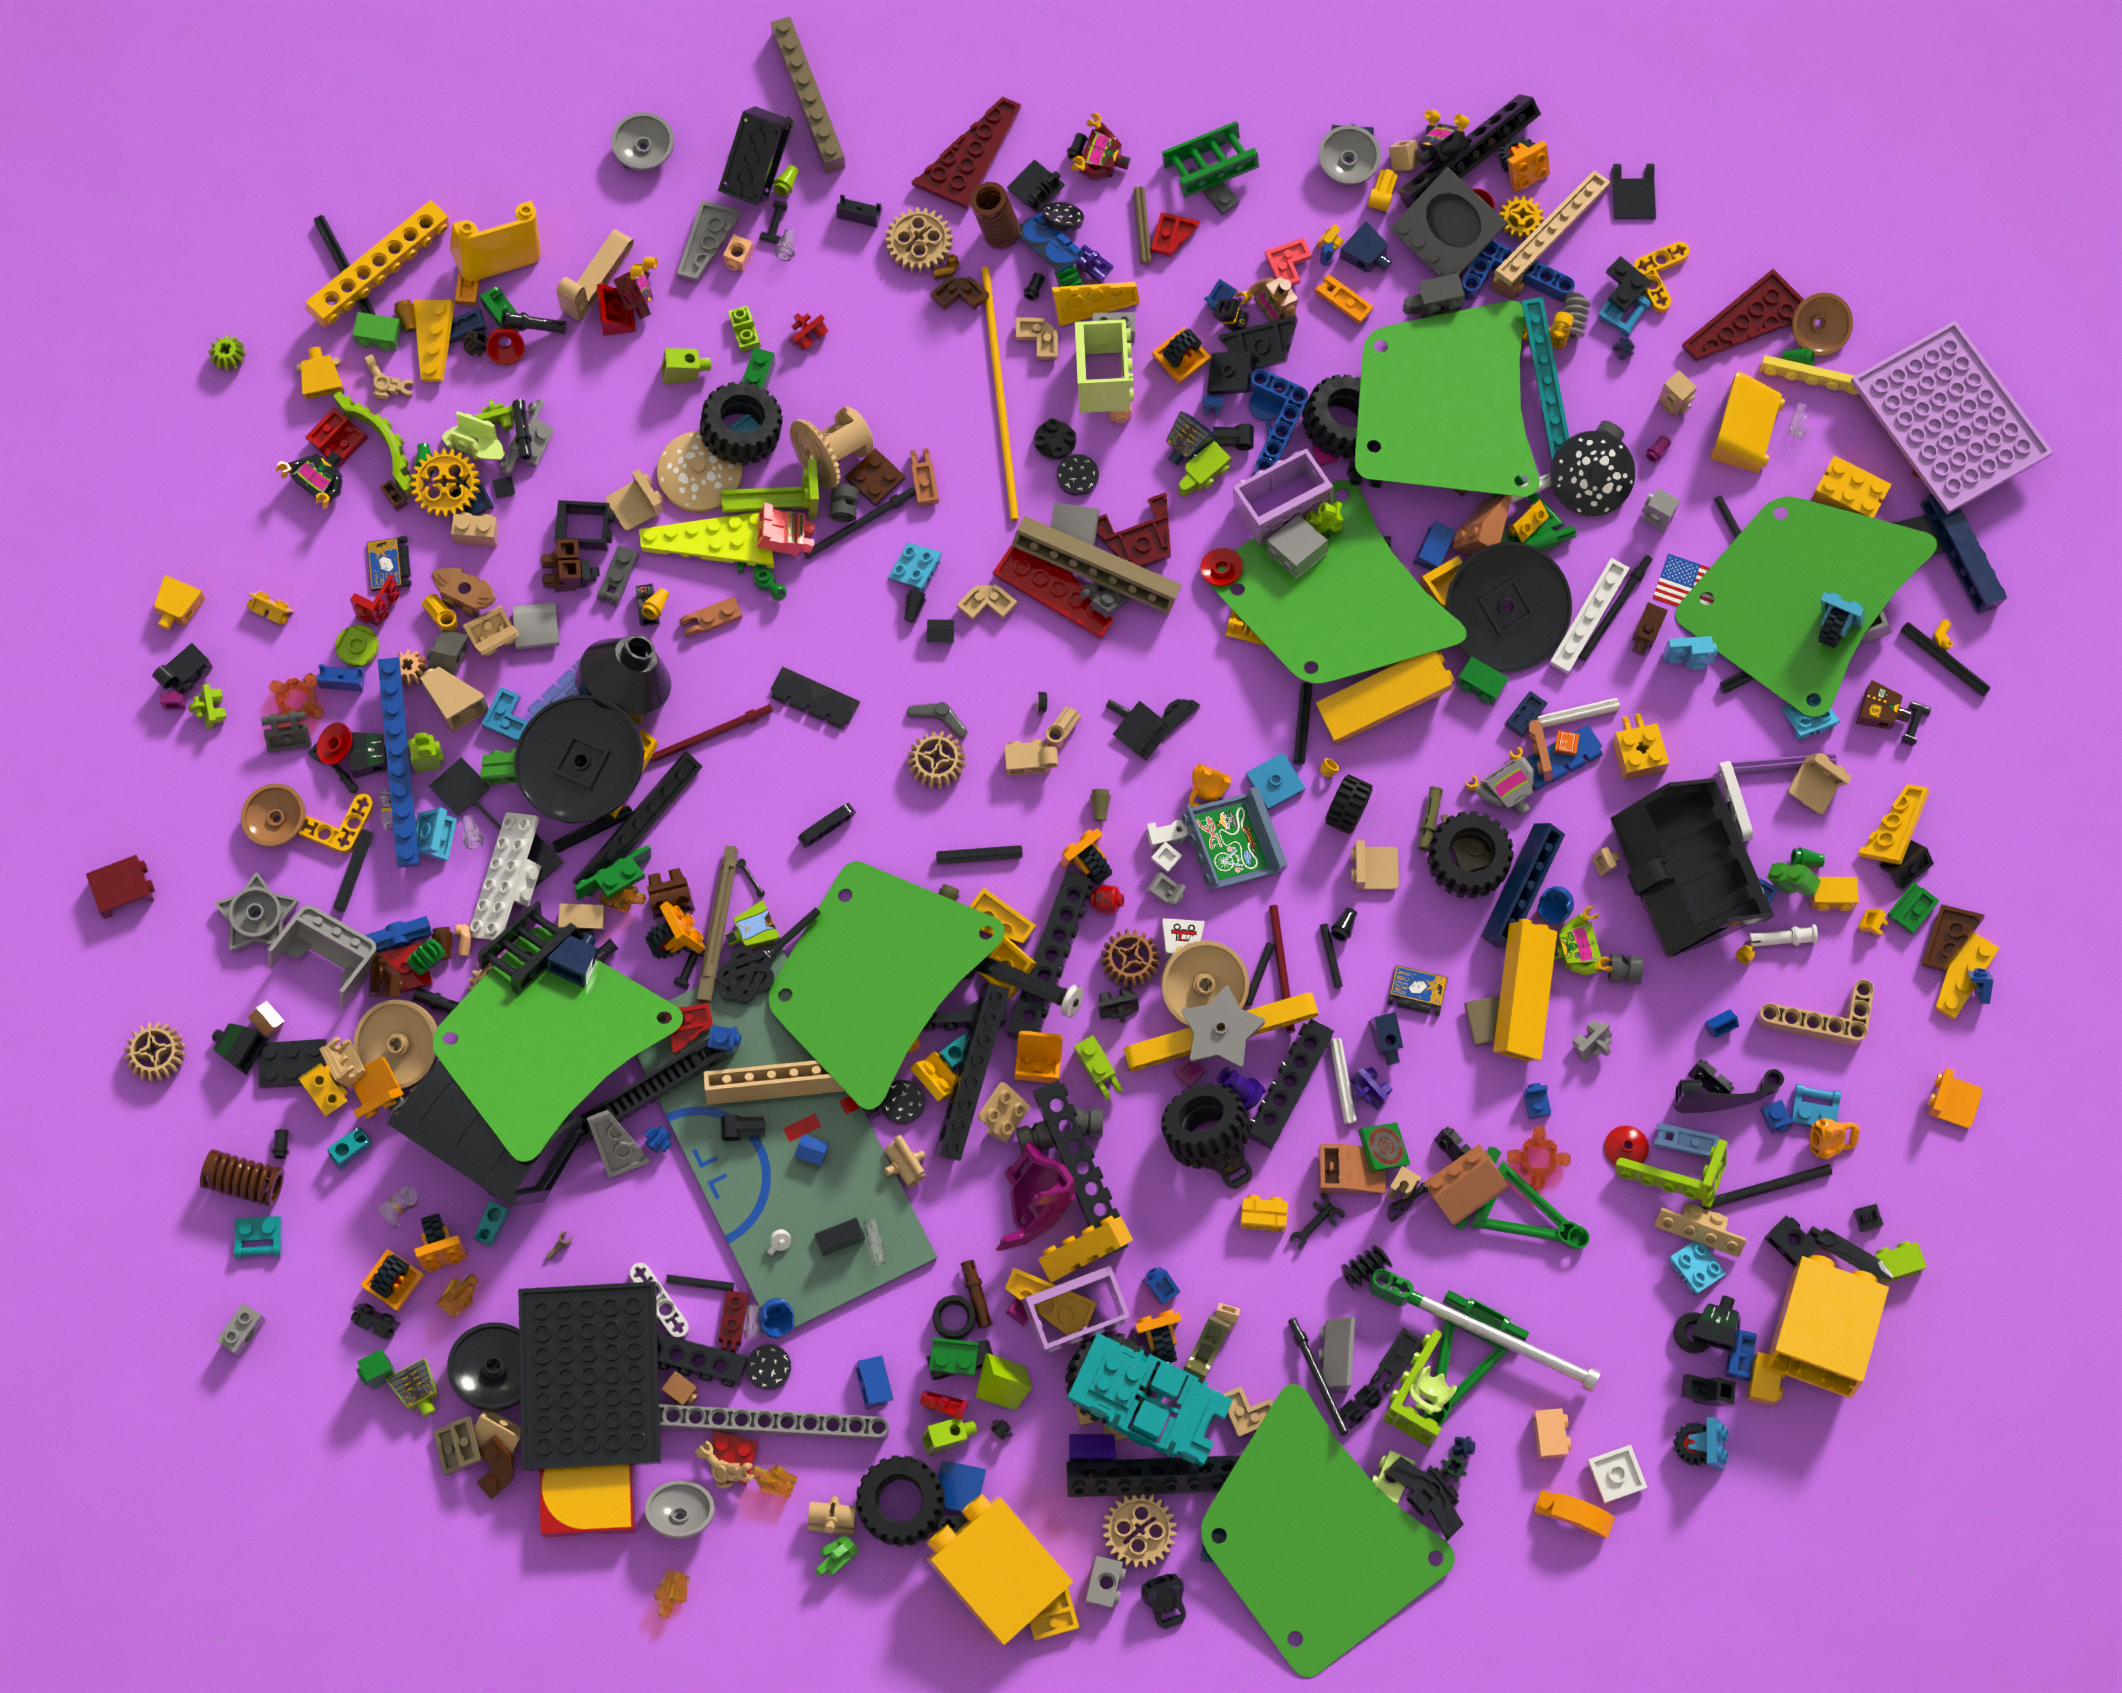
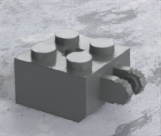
M1455 273L1421 281L1417 294L1404 299L1402 311L1407 315L1418 314L1419 319L1461 311L1465 295L1459 274Z

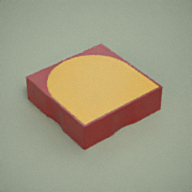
M634 1465L539 1470L540 1532L543 1538L577 1536L584 1533H636L635 1499L632 1484Z

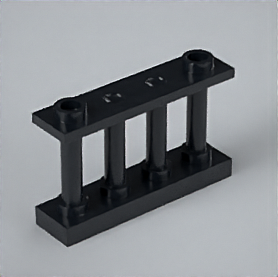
M537 900L532 906H528L523 914L490 944L479 951L477 954L479 969L483 970L491 963L511 977L512 991L519 995L548 969L547 958L569 936L578 939L577 926L570 922L565 928L560 929L542 917L541 902ZM534 923H537L555 935V937L550 942H545L527 929ZM521 936L541 950L535 955L530 956L514 945L513 942ZM504 950H507L525 962V964L516 970L497 956Z

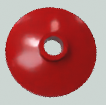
M1217 548L1208 552L1203 557L1200 571L1204 580L1209 584L1227 586L1239 579L1243 571V562L1235 551L1228 548ZM1224 566L1226 571L1218 572V568Z
M336 722L330 724L322 731L317 742V754L323 763L334 765L341 762L347 756L352 745V734L349 727L343 723Z
M1619 1126L1613 1129L1606 1137L1604 1150L1606 1157L1614 1166H1616L1619 1158L1643 1163L1649 1153V1144L1646 1136L1639 1129L1632 1126ZM1629 1142L1632 1148L1626 1149L1624 1143Z

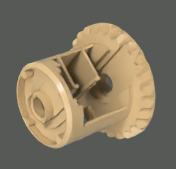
M848 406L838 410L835 414V424L823 431L818 430L815 425H812L809 421L806 422L804 419H798L790 426V438L798 460L803 467H807V460L816 459L818 485L827 490L836 487L840 481L838 460L850 453L863 458L873 451L874 441L866 421L855 409Z

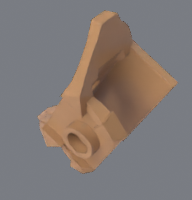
M462 568L434 569L431 574L433 583L439 590L444 604L450 607L455 605L461 608V611L468 616H473V614L478 617L481 616L479 609L492 606L496 600L490 583L484 579L481 581L472 574H465ZM463 583L471 587L470 592L467 594H461L458 591L459 586Z

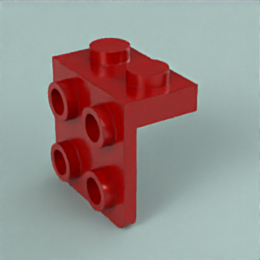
M391 574L388 576L374 601H370L356 593L353 594L350 602L359 621L366 624L370 622L379 627L380 623L387 619L391 604L396 603L400 596L395 576Z

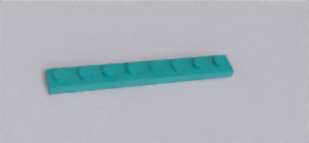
M1543 297L1522 300V309L1552 463L1558 448L1569 438V432Z

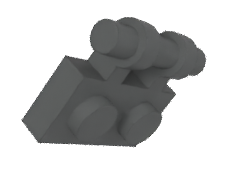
M1095 582L1087 584L1083 591L1080 592V597L1092 600L1090 607L1105 618L1112 615L1131 600L1130 597Z
M294 710L289 711V714L277 715L273 713L269 714L268 717H261L262 726L271 725V729L264 730L268 753L312 746L308 723L300 725L298 721L306 720L305 711L296 712ZM280 723H291V726L279 728Z

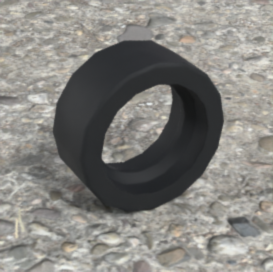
M950 1295L938 1301L933 1310L932 1318L934 1328L939 1335L946 1339L958 1340L970 1334L975 1325L976 1315L974 1307L969 1300L962 1296ZM953 1304L963 1307L967 1313L965 1326L956 1331L948 1330L941 1322L942 1311L947 1306Z

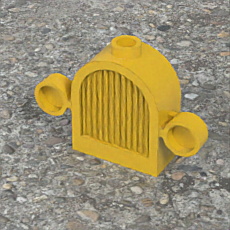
M1459 556L1425 574L1420 582L1422 588L1444 609L1451 579L1463 563Z

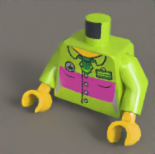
M1593 906L1586 907L1584 913L1571 919L1560 930L1556 939L1557 946H1555L1554 960L1561 959L1564 969H1570L1571 972L1583 976L1599 973L1601 969L1606 972L1612 971L1611 966L1605 967V963L1611 961V959L1601 957L1592 923L1588 922V919L1596 920L1599 917V914L1590 916V911L1595 908Z

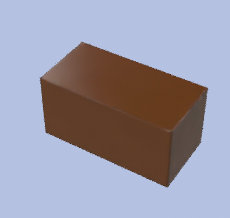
M392 480L380 486L382 493L396 511L408 504Z

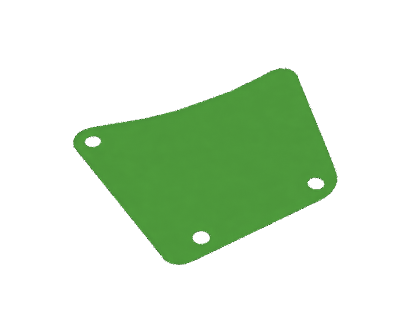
M1504 301L1378 328L1369 335L1365 341L1362 354L1355 468L1362 477L1372 480L1520 497L1535 493L1540 483L1539 475L1526 437L1521 411L1520 352L1525 319L1522 305L1519 302ZM1378 340H1383L1387 343L1388 348L1384 352H1378L1374 348V343ZM1371 440L1378 441L1381 444L1380 451L1375 453L1369 451L1367 443ZM1518 475L1526 476L1529 481L1528 485L1518 487L1514 482L1515 477Z
M1347 480L1331 483L1333 486V503L1336 501L1342 503L1340 508V515L1343 517L1342 528L1337 532L1329 529L1321 534L1328 540V553L1301 576L1296 578L1292 573H1288L1277 560L1269 556L1267 543L1259 546L1253 537L1235 550L1243 562V571L1239 579L1227 586H1214L1210 584L1217 594L1295 676L1311 683H1325L1458 645L1467 636L1466 629L1462 623L1434 600L1392 553L1375 524L1361 490L1357 485H1350V481ZM1340 489H1345L1349 492V498L1340 501L1336 499L1335 493ZM1224 566L1218 568V572L1226 571ZM1242 584L1245 588L1244 593L1239 596L1233 595L1230 591L1232 585ZM1313 661L1317 663V672L1313 674L1305 672L1304 665L1307 662Z
M1796 497L1778 498L1770 501L1759 511L1676 608V620L1678 624L1697 637L1712 636V641L1717 646V652L1804 715L1818 717L1824 715L1832 707L1849 662L1866 631L1895 592L1933 555L1937 547V541L1927 532ZM1778 507H1784L1788 511V516L1783 520H1778L1774 517V510ZM1705 592L1712 593L1714 596L1713 603L1710 605L1702 604L1700 602L1701 594ZM1824 592L1828 594L1830 592L1836 593L1842 597V600L1849 603L1850 601L1862 605L1865 613V622L1862 628L1852 624L1846 636L1840 639L1835 649L1818 642V637L1822 630L1820 624L1825 615V612L1822 611L1820 600ZM1816 693L1821 697V703L1816 707L1809 706L1806 701L1808 695Z
M857 861L844 866L818 907L821 914L806 927L777 975L769 992V1006L772 1013L850 1097L860 1107L870 1110L879 1106L885 1099L908 1050L940 1003L970 971L1001 943L1005 931L1001 921L995 917ZM843 889L852 891V898L847 902H842L838 898L839 892ZM985 926H989L994 930L993 936L986 940L982 939L979 936L980 930ZM785 988L792 991V998L786 1002L780 1001L778 998L779 992Z
M541 927L528 930L545 942H550L555 937V935ZM520 937L514 943L518 948L523 951H529L532 955L541 950L523 937ZM508 951L500 958L516 970L525 964ZM601 961L596 962L585 988L559 977L547 969L519 995L512 991L511 977L493 966L438 1026L433 1037V1049L441 1063L512 1157L521 1162L533 1160L540 1154L566 1117L609 1074L633 1056L674 1033L681 1026L683 1015L674 1004ZM660 1012H668L671 1014L672 1019L669 1023L662 1024L658 1022L657 1015ZM446 1033H455L458 1036V1041L453 1045L444 1043L443 1036Z
M1289 1384L1280 1391L1209 1507L1201 1525L1202 1542L1207 1553L1297 1674L1303 1677L1318 1675L1448 1574L1455 1560L1454 1551L1446 1540L1402 1510L1372 1482L1338 1442L1309 1394L1302 1386L1296 1384ZM1222 1528L1226 1531L1227 1538L1223 1543H1215L1212 1540L1211 1534L1214 1529ZM1432 1551H1440L1443 1555V1562L1439 1566H1433L1428 1561V1556ZM1293 1631H1298L1303 1636L1302 1644L1298 1647H1293L1288 1643V1635Z

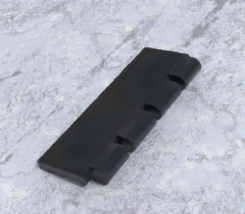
M785 667L781 668L771 687V690H773L771 698L785 704L789 697L791 698L789 706L804 713L809 706L811 708L808 715L821 721H825L827 715H829L827 723L839 729H842L845 723H850L860 704V701Z

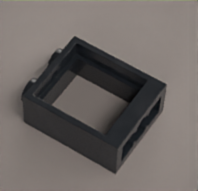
M558 500L554 541L578 539V549L608 551V543H612L613 539L610 523H614L615 516L614 511H611L610 503ZM568 514L604 515L602 539L566 538Z

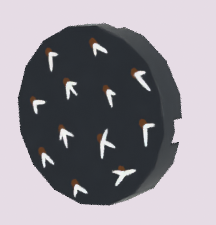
M1054 202L1046 205L1042 214L1045 223L1059 231H1067V229L1076 231L1082 227L1084 222L1083 212L1078 207L1064 202Z
M1074 454L1068 456L1061 461L1057 468L1059 486L1064 492L1072 496L1089 494L1098 483V467L1091 458L1085 455Z
M908 1080L894 1081L891 1083L888 1093L883 1100L887 1106L881 1110L889 1121L895 1124H909L919 1118L924 1109L922 1090L915 1083Z
M765 1344L755 1348L750 1353L746 1362V1372L750 1381L756 1387L764 1390H775L783 1386L789 1379L791 1361L788 1354L781 1347Z

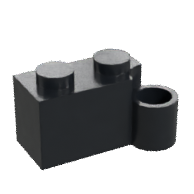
M191 643L168 664L159 666L153 672L152 677L164 689L172 687L176 692L183 694L189 692L194 687V683L200 678H205L213 667L209 659Z

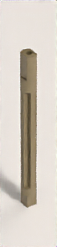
M725 846L696 998V1001L699 1003L711 1004L737 866L739 850L736 846Z

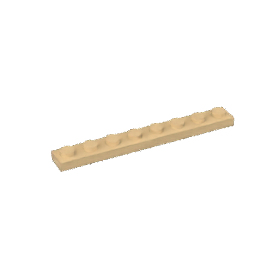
M1594 170L1495 270L1494 275L1511 287L1609 187L1610 181Z

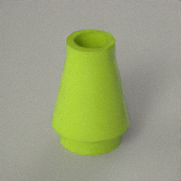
M788 165L786 170L774 181L773 190L778 195L784 197L791 194L799 170L793 165Z

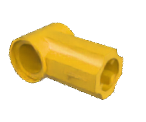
M1389 169L1380 171L1367 207L1388 212L1393 196L1392 192L1398 177L1394 171Z
M430 594L425 597L421 606L439 627L440 633L443 629L457 632L458 623L455 613L448 609L437 594ZM446 621H451V622H452L451 624H448V625L443 624V623L446 622Z

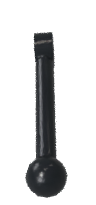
M739 859L737 862L738 867L742 868L757 891V896L763 897L765 891L760 889L746 867V861Z

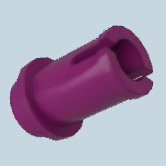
M1661 435L1655 444L1647 449L1646 457L1651 462L1660 461L1662 454L1671 445V441L1666 436Z

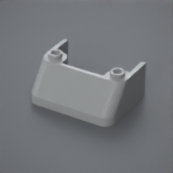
M311 905L303 906L268 948V968L272 969L284 953L292 958H300L309 949L345 969L341 975L342 988L339 990V1008L343 1010L362 986L375 957L376 944L372 939Z

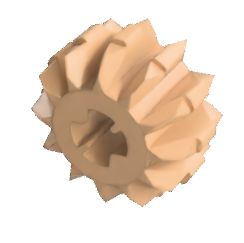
M408 649L405 655L398 652L402 685L407 682V685L411 687L413 681L419 684V677H422L423 671L428 669L427 664H424L426 661L424 656L419 657V652L417 651L411 655ZM407 666H410L412 669H411V670H407L406 667H407Z

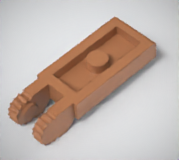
M928 448L923 449V458L925 459L923 463H917V453L915 450H911V469L918 507L938 504L939 498Z
M735 597L690 613L680 618L679 622L681 625H687L698 621L699 625H694L684 631L685 636L690 637L701 632L706 633L743 617Z
M1533 719V721L1529 722V734L1531 741L1534 742L1532 743L1534 755H1539L1540 761L1536 762L1538 773L1543 774L1544 781H1550L1553 779L1542 725L1539 720Z

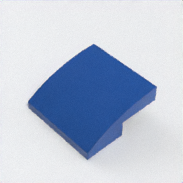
M942 1461L938 1478L945 1492L944 1499L946 1503L944 1509L961 1512L971 1501L979 1496L982 1492L986 1469Z

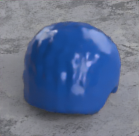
M1555 886L1548 888L1540 897L1537 907L1538 914L1550 924H1561L1571 915L1574 909V899L1570 891L1564 887Z
M770 1299L759 1309L758 1320L762 1331L768 1337L780 1338L789 1334L794 1328V1312L784 1299Z

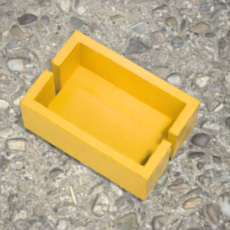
M1834 456L1811 500L1874 518L1891 484Z

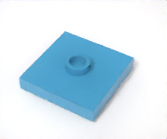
M1284 753L1246 772V777L1253 788H1259L1267 811L1305 791V786Z

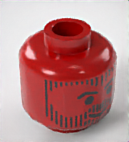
M1099 885L1096 890L1092 891L1091 906L1095 908L1097 913L1116 914L1119 908L1124 906V894H1121L1117 886Z

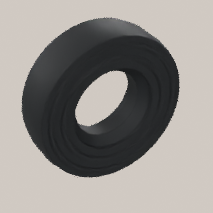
M1698 1312L1684 1314L1674 1326V1338L1677 1345L1688 1353H1701L1710 1347L1691 1341L1686 1336V1328L1691 1324H1697L1701 1313Z

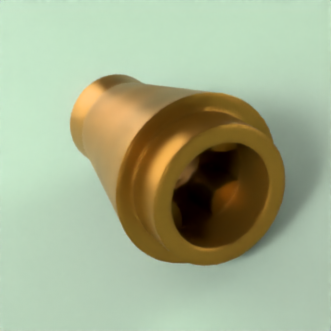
M408 299L396 302L394 304V312L400 320L404 332L415 331L414 304H411V301Z

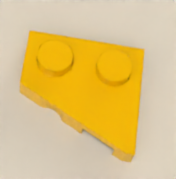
M1068 1588L1029 1622L1034 1641L1079 1629Z

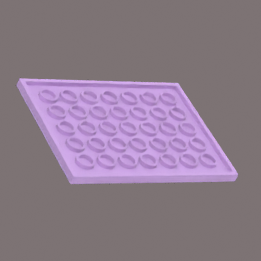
M1956 320L1852 377L1850 381L1947 515L2053 454L2051 448Z

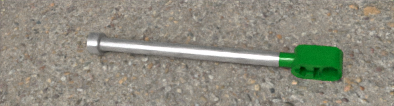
M1384 1269L1374 1272L1369 1283V1291L1372 1295L1399 1307L1409 1303L1583 1383L1581 1388L1590 1392L1593 1391L1601 1371L1592 1367L1589 1370L1583 1369L1413 1291V1285L1409 1280ZM1376 1281H1382L1385 1285L1381 1286Z

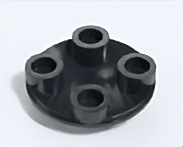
M1051 418L1036 430L1034 444L1038 452L1050 459H1062L1073 452L1076 446V433L1066 423Z

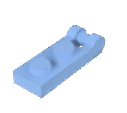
M1658 1123L1656 1128L1658 1134L1657 1138L1654 1139L1653 1146L1709 1158L1712 1146H1717L1720 1136ZM1667 1134H1673L1672 1141L1666 1140Z

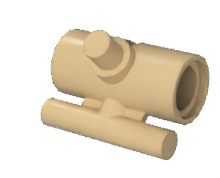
M901 1135L895 1137L894 1142L884 1149L891 1161L890 1166L886 1167L884 1172L886 1176L899 1174L907 1187L910 1188L920 1183L926 1177L925 1171L920 1165V1160L926 1158L923 1150L916 1153L912 1152Z
M832 1496L828 1503L810 1501L808 1531L854 1536L856 1506L841 1505L837 1496Z

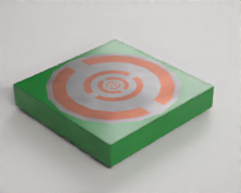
M1397 1122L1363 1127L1358 1130L1371 1172L1410 1165Z

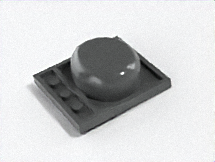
M1447 167L1394 223L1390 230L1440 277L1458 273L1460 276L1508 223Z

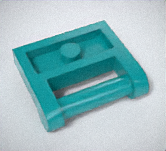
M281 1217L235 1219V1259H243V1256L258 1255L281 1256ZM273 1241V1246L243 1247V1242Z

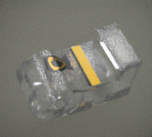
M390 788L379 789L382 825L385 830H392L393 819Z
M404 1186L377 1208L378 1213L393 1230L400 1225L398 1218L406 1210L417 1206L419 1202L417 1191L412 1186Z

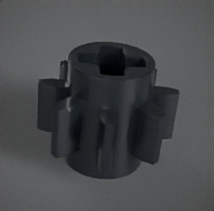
M470 330L462 339L464 343L463 348L467 354L472 356L477 354L481 357L486 352L488 338L481 331L474 333L473 330Z

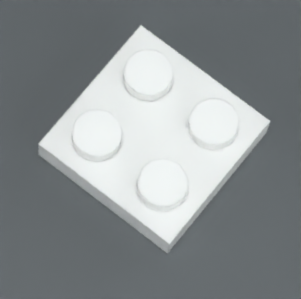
M1631 1445L1587 1460L1604 1504L1648 1488Z

